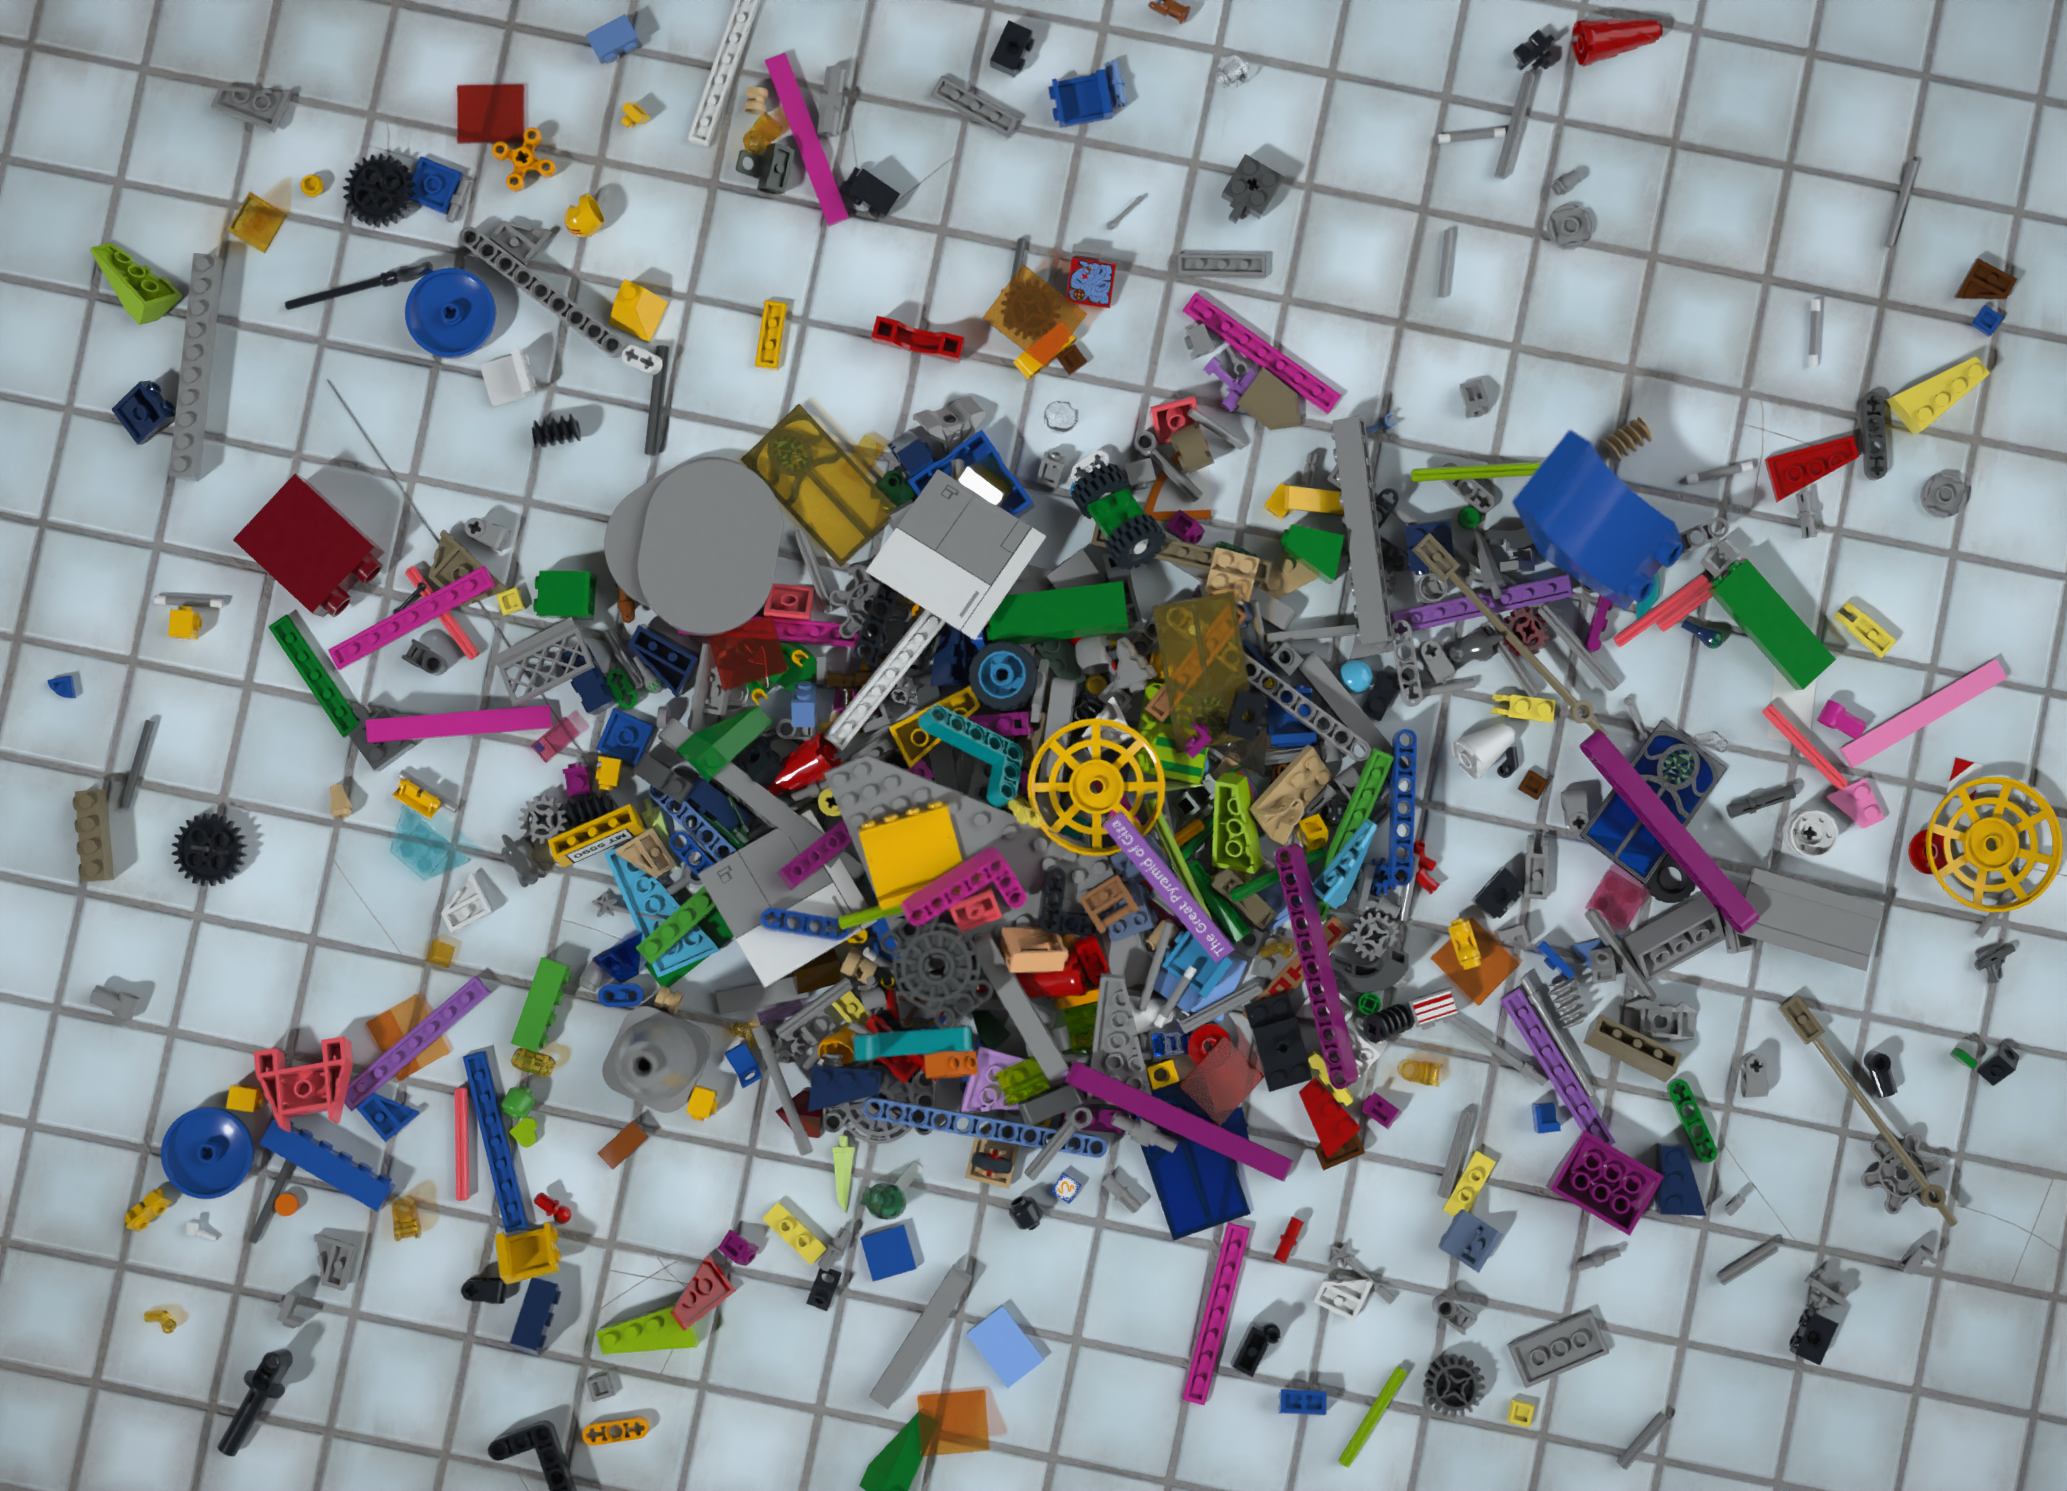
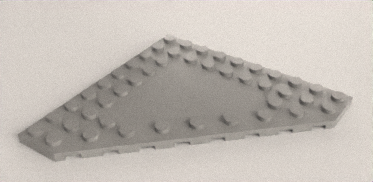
M865 754L824 771L875 895L876 892L857 830L863 822L869 820L878 822L884 820L883 817L894 813L897 816L906 813L907 809L919 807V809L926 808L929 803L939 800L946 802L949 807L948 812L963 863L989 847L997 848L1024 890L1026 901L1019 908H1011L993 881L986 884H991L1003 917L965 931L964 933L973 942L990 933L996 943L999 944L1002 928L1040 927L1038 924V913L1043 878L1046 869L1050 866H1059L1066 874L1062 911L1078 912L1085 909L1079 898L1114 877L1106 855L1091 856L1072 852L1048 837L1040 826L1034 828L1029 825V821L1026 824L1019 823L1017 817L1011 812L993 807L984 801L974 799L925 777L910 773L898 766L878 760L871 755ZM1048 830L1074 845L1092 848V846L1082 841ZM1056 871L1054 875H1050V878L1054 882L1053 887L1048 886V888H1054L1059 890V888L1055 886V880L1057 878H1060V875ZM1055 893L1049 894L1046 898V902L1049 905L1055 904L1058 900V896ZM949 908L939 914L938 923L948 924L957 928ZM1045 908L1049 912V918L1044 920V923L1048 924L1054 921L1050 916L1051 911L1056 912V910ZM904 912L885 917L890 930L907 918ZM933 917L932 919L928 920L927 922L933 921L935 917ZM908 923L904 926L905 935L912 936L915 934V925ZM936 927L935 931H940V927ZM948 928L945 930V932L951 933L956 937L960 935L954 930ZM963 938L962 942L966 945L968 951H972L970 943ZM940 958L932 959L928 965L929 972L944 966L945 962Z

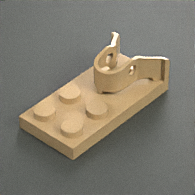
M1307 745L1249 808V811L1269 839L1286 845L1293 827L1302 818L1305 807L1333 776L1315 749Z

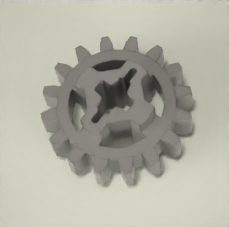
M543 795L541 801L537 796L533 797L534 803L526 801L525 803L528 808L520 809L524 813V817H518V820L524 821V824L519 828L527 830L524 836L529 837L532 835V842H536L539 838L540 844H545L546 839L549 840L554 836L560 835V830H567L563 826V823L568 822L563 817L566 811L560 809L563 803L555 804V797L548 801L547 795ZM546 804L551 807L544 811L538 806ZM530 814L533 815V821L531 824L529 823ZM540 815L548 816L546 818L547 824L539 823L541 822ZM556 815H558L557 826L554 824ZM545 829L549 834L540 835L537 832Z
M1376 912L1375 917H1372L1371 913H1367V919L1360 916L1358 918L1361 923H1353L1356 931H1351L1350 934L1355 936V939L1351 940L1350 943L1357 944L1354 951L1359 952L1361 950L1362 958L1369 955V961H1373L1375 956L1379 959L1388 946L1397 949L1393 943L1400 941L1394 935L1399 930L1392 928L1395 925L1394 921L1387 922L1388 915L1380 918L1379 912ZM1376 921L1384 924L1387 929L1381 930L1378 928ZM1366 925V932L1364 935H1360L1362 928ZM1372 931L1384 934L1377 938L1376 943L1374 940L1365 939L1373 935ZM1389 938L1388 944L1383 949L1382 944L1384 940ZM1368 943L1372 946L1374 952L1368 951L1362 944Z

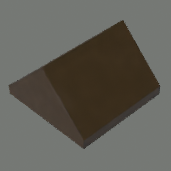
M834 948L829 949L791 972L797 995L835 985L841 981L840 960Z

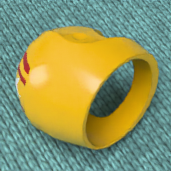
M589 193L580 196L579 204L576 207L571 204L564 216V222L568 231L579 238L591 237L605 223L598 203Z

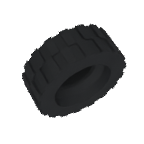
M1668 853L1645 887L1656 900L1665 903H1676L1684 901L1685 898L1691 896V892L1695 890V883ZM1656 856L1653 858V861L1648 863V867L1644 872L1645 877L1660 856ZM1667 867H1674L1681 874V883L1675 889H1666L1660 883V873Z

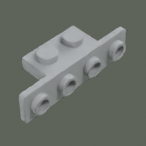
M703 643L700 652L695 689L691 700V711L687 721V728L693 733L705 729L707 713L726 716L734 673L729 670L716 669L719 647Z

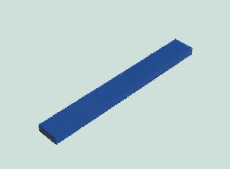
M482 1051L463 1056L505 1232L509 1233L528 1228L529 1223L487 1052Z

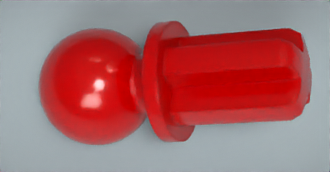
M543 1192L536 1195L533 1201L534 1204L546 1211L547 1216L553 1214L554 1220L559 1224L569 1222L571 1210L568 1207L559 1206L560 1202L558 1200L554 1201Z

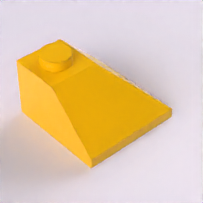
M624 279L614 300L609 325L650 343L668 302L649 290Z

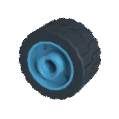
M997 641L987 644L973 657L969 667L968 678L971 690L983 704L1002 712H1014L1026 707L1028 703L1033 701L1039 667L1036 659L1022 646L1010 641ZM1005 672H1008V678L1005 681H1002V675Z

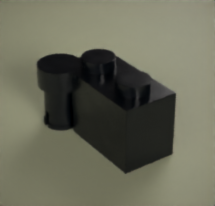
M854 167L848 179L843 181L839 187V190L848 196L851 202L858 206L864 205L868 208L867 212L877 219L879 217L883 219L886 217L900 195L899 192L864 168L860 171L857 167Z
M1250 1322L1230 1362L1232 1368L1253 1378L1269 1345L1268 1342L1275 1344L1279 1341L1280 1329L1274 1323H1267L1262 1328Z

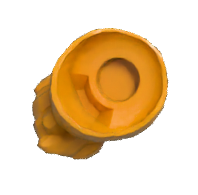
M848 1025L841 1027L838 1033L830 1034L820 1042L818 1055L825 1061L823 1053L842 1054L843 1058H841L840 1062L843 1064L851 1063L855 1058L853 1037L859 1035V1033L849 1029Z

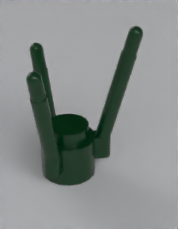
M729 795L728 800L741 827L735 825L728 830L719 821H713L701 811L697 812L736 849L741 848L750 839L747 834L750 829L744 823L732 796Z

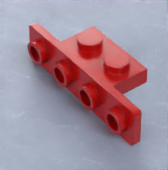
M874 1014L870 1016L866 1023V1026L875 1033L896 1032L887 1026L884 1019L876 1017ZM923 1054L883 1056L874 1059L904 1084L918 1068L926 1074L925 1057ZM931 1078V1079H933V1080L936 1082L939 1078Z

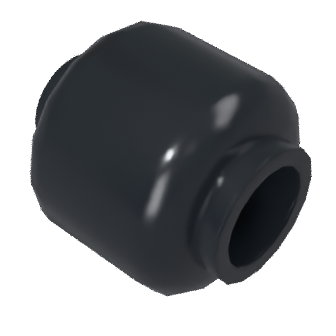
M1333 799L1326 803L1322 810V819L1325 825L1329 828L1338 829L1349 802Z
M1022 1195L1011 1202L1009 1215L1019 1229L1033 1230L1039 1226L1042 1210L1032 1197Z

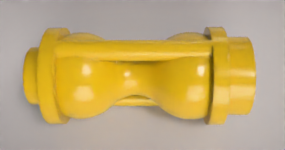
M1464 918L1451 921V926L1447 928L1459 964L1463 966L1464 970L1481 965L1480 959L1482 958L1470 922L1464 921Z

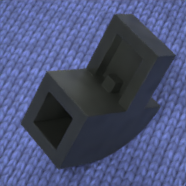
M1213 771L1202 778L1201 784H1204L1203 786L1189 788L1171 803L1185 821L1215 797V781L1218 777Z

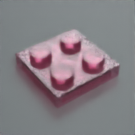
M1607 869L1585 908L1587 910L1596 908L1604 920L1626 931L1648 892L1612 870Z

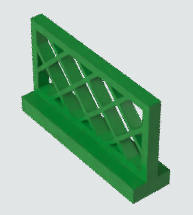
M1196 859L1189 863L1187 867L1201 897L1204 899L1208 911L1214 913L1217 917L1216 926L1222 931H1227L1233 938L1230 943L1232 945L1236 944L1251 933V931L1225 896L1211 885L1213 880ZM1184 924L1179 927L1184 932L1188 929Z

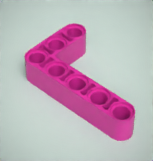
M989 847L907 897L902 903V910L908 921L912 925L918 926L991 881L994 882L1000 894L1011 908L1021 907L1026 901V894L997 848Z

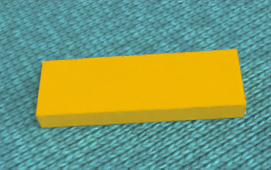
M765 300L755 367L778 370L787 303Z
M1285 486L1284 509L1342 516L1344 515V507H1341L1339 501V494L1342 492Z

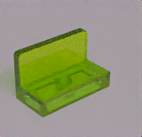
M1035 1056L995 1074L1008 1107L1050 1088L1048 1078Z

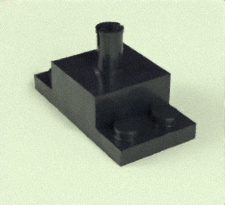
M1284 992L1243 1004L1268 1091L1272 1092L1312 1080L1308 1056L1288 993Z

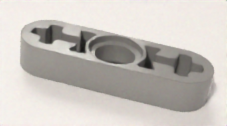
M1447 463L1443 467H1454L1457 465L1454 463ZM1461 479L1456 486L1453 485L1456 480H1441L1466 503L1476 508L1479 513H1487L1494 507V497L1474 479ZM1463 482H1469L1473 486L1471 494H1464L1461 491V484ZM1477 490H1479L1481 493H1479L1477 496L1481 499H1484L1486 497L1488 499L1487 504L1489 505V507L1484 506L1483 508H1481L1479 506L1481 503L1480 500L1475 498L1472 501L1470 498L1476 494Z

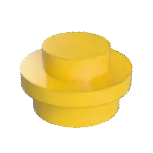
M307 175L302 179L301 190L306 196L317 197L322 193L324 184L317 175Z
M1092 675L1085 682V690H1089L1097 697L1107 687L1106 680L1100 675Z

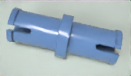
M1112 60V66L1110 62H1106L1104 66L1109 82L1107 84L1108 89L1111 90L1114 108H1121V102L1123 107L1128 105L1124 91L1125 81L1121 78L1119 62Z

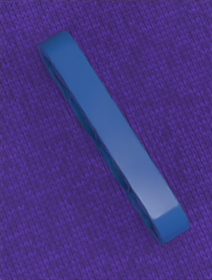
M776 908L766 909L760 917L761 925L765 929L833 941H841L849 934V928L844 929L845 932H842L840 936H837L836 931L832 930L828 931V935L824 934L827 922H830L829 927H837L839 921L836 918ZM773 913L774 918L781 919V914L785 915L783 927H779L781 922L774 921L772 925H769L765 917ZM794 916L799 919L800 925L798 928L792 929L788 926L787 920L789 917ZM818 920L821 922V932L815 933L810 929L811 921Z

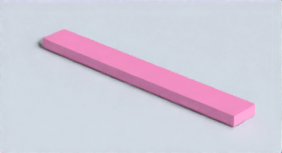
M1993 659L1858 737V739L1841 747L1840 751L1850 768H1854L2007 679V676L1997 659Z

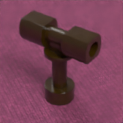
M841 670L825 671V685L839 686V690L844 691L843 710L839 711V716L853 700V691L857 690V686L865 685L872 676L870 670H854V673L843 674Z

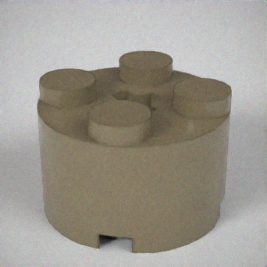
M1197 422L1172 432L1173 435L1169 436L1175 452H1181V455L1177 457L1184 473H1192L1214 463Z

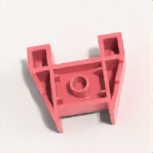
M341 1036L321 1040L323 1062L287 1069L285 1066V1054L279 1049L273 1048L254 1052L256 1076L264 1089V1094L273 1109V1114L281 1129L291 1132L290 1117L328 1111L329 1120L335 1124L340 1123L353 1068L352 1043L346 1037Z

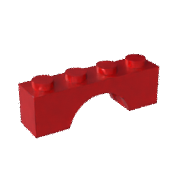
M876 316L871 336L874 343L960 364L965 339L962 336L946 332L924 331L907 326L900 321Z

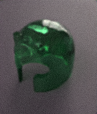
M879 1183L871 1188L867 1186L862 1194L861 1205H866L869 1213L876 1219H896L906 1208L905 1194L899 1186L894 1184Z

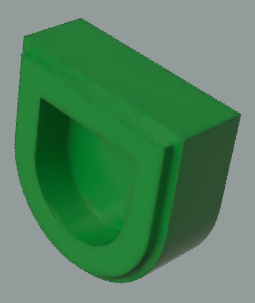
M1956 1047L1950 1053L1951 1057L1970 1069L1974 1070L1978 1064L1974 1058L1960 1048Z

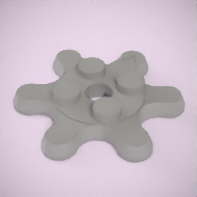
M859 565L853 570L855 587L851 591L845 592L836 589L829 596L830 602L833 605L843 607L847 611V620L839 627L840 635L846 639L852 638L860 630L867 613L864 603L872 600L879 584L871 579L870 574L866 572L867 567ZM888 585L883 586L886 589L885 595L882 598L878 596V599H886L887 594L893 592L891 587ZM895 602L886 626L890 621L894 620L901 623L908 622L912 616L911 610ZM876 604L875 613L883 616L885 614V607L882 604ZM870 624L866 627V631L871 634V637L876 636L877 628L874 625ZM886 626L878 643V646L881 647L885 646L889 640Z
M1909 1132L1904 1136L1902 1147L1925 1178L1928 1179L1930 1175L1941 1173L1944 1170L1943 1160L1938 1157L1922 1158L1918 1151L1921 1138L1919 1134ZM1877 1139L1873 1141L1870 1148L1871 1152L1878 1158L1879 1166L1875 1171L1864 1173L1861 1177V1184L1867 1189L1881 1187L1886 1191L1887 1198L1884 1208L1890 1214L1900 1212L1903 1201L1908 1197H1913L1920 1205L1928 1207L1921 1200V1186L1894 1150L1883 1140ZM1904 1166L1907 1170V1175L1905 1178L1899 1179L1896 1175L1897 1168ZM1932 1192L1929 1194L1931 1200L1935 1198Z

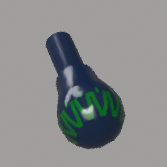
M1686 619L1684 620L1681 628L1695 634L1708 648L1716 649L1723 644L1724 637L1719 630L1703 626L1699 627Z

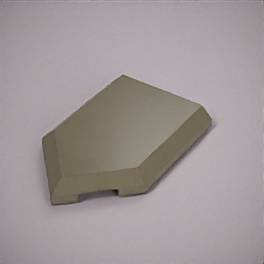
M1262 367L1236 404L1269 430L1302 426L1298 394Z

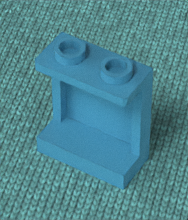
M1188 929L1185 932L1181 930L1174 939V942L1177 944L1172 951L1169 948L1166 950L1161 966L1180 980L1189 965L1197 969L1188 986L1204 998H1207L1233 961L1225 956L1216 963Z

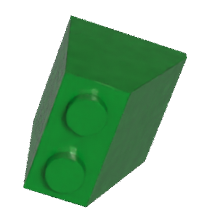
M1293 524L1288 529H1284L1280 539V545H1283L1282 552L1285 551L1315 573L1326 584H1331L1335 580L1344 535Z
M539 571V576L535 578V589L538 590V598H535L533 603V610L537 612L536 616L557 619L572 617L575 620L594 621L597 576L590 571Z

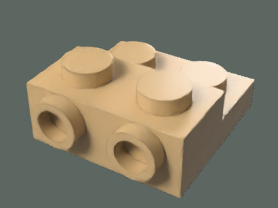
M1216 547L1204 592H1208V596L1233 591L1235 604L1243 606L1244 602L1248 603L1260 558Z

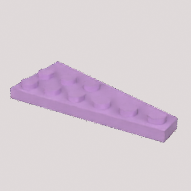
M978 1046L976 1052L978 1074L969 1076L959 1112L1019 1109L1017 1103L1020 1100L1065 1082L1069 1070L1049 1080L1037 1061ZM1083 1091L1084 1096H1085V1099H1086V1097H1087V1092ZM1086 1100L1083 1104H1098V1103H1087V1100Z

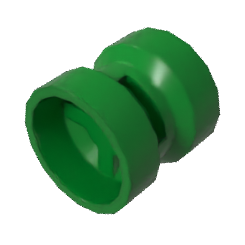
M1372 992L1361 993L1356 999V1006L1363 1014L1371 1015L1380 1010L1381 1001Z

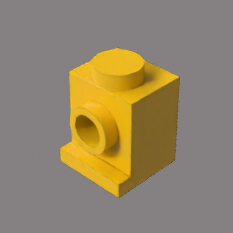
M598 756V761L602 763L596 770L599 789L612 791L613 787L618 788L623 761Z

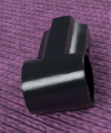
M1877 1051L1868 1052L1864 1057V1065L1869 1070L1877 1097L1882 1098L1895 1095L1898 1091L1890 1068V1058L1886 1054ZM1877 1057H1880L1881 1063L1875 1068L1874 1061Z

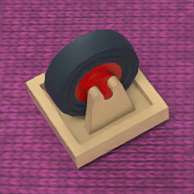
M975 1137L965 1178L1009 1189L1020 1145Z

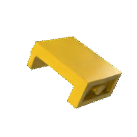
M544 1222V1228L510 1237H507L504 1232L495 1234L499 1274L505 1284L559 1271L558 1263L561 1262V1254L559 1249H556V1241H559L556 1228H552L549 1222Z

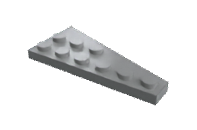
M1101 973L1090 1067L1152 1095L1124 975ZM1087 1093V1103L1114 1105Z

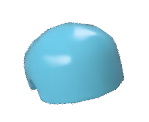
M1361 660L1347 661L1340 667L1338 672V681L1350 693L1361 694L1371 687L1374 679L1372 669Z

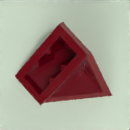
M802 1090L792 1100L808 1137L819 1138L823 1108L808 1112L810 1091ZM782 1106L775 1112L791 1129Z

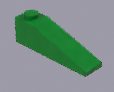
M757 705L692 734L677 748V751L707 782H710L774 721Z
M918 1411L893 1440L884 1447L879 1455L869 1463L859 1486L865 1491H908L939 1421Z

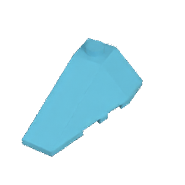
M1368 818L1365 819L1312 884L1313 891L1334 909H1337L1338 906L1346 902L1347 895L1353 887L1377 828V825Z

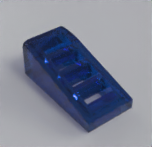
M1193 1031L1189 1033L1163 1032L1153 1034L1154 1056L1189 1055L1187 1037L1190 1038Z

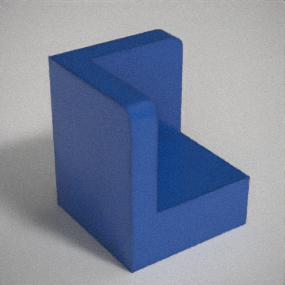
M1553 1102L1531 1104L1534 1132L1539 1134L1561 1131L1560 1122L1556 1119L1555 1104Z

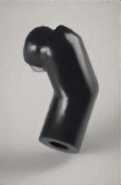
M1509 747L1506 750V760L1497 769L1498 775L1502 778L1510 777L1519 767L1517 747Z

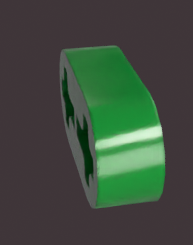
M620 669L611 670L607 675V683L618 704L625 709H633L639 702L634 686L624 671ZM614 674L623 675L621 679L622 688L617 683H612V680L615 679ZM625 690L628 695L634 696L631 699V705L623 703L622 700L625 699L622 691Z

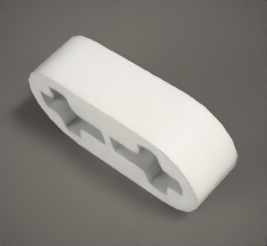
M628 345L622 351V360L627 365L651 375L659 373L662 369L661 358L634 345ZM631 353L638 355V360L631 358ZM646 359L654 362L653 367L645 364Z
M1098 450L1075 464L1071 470L1072 480L1078 484L1077 480L1080 477L1077 478L1075 476L1077 474L1076 469L1078 468L1084 470L1088 467L1090 469L1088 472H1092L1091 465L1096 461V456L1099 458L1104 457L1103 463L1107 466L1110 463L1108 454Z

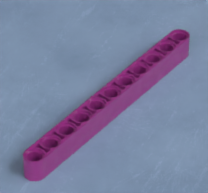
M1596 730L1579 745L1584 755L1732 928L1738 933L1744 934L1760 919L1756 910L1607 736L1601 731Z
M1292 843L1279 848L1276 851L1275 860L1329 1080L1334 1088L1341 1090L1358 1080V1070L1305 854L1299 844Z
M1074 1060L1065 1079L1066 1083L1280 1181L1285 1182L1294 1162L1277 1152Z

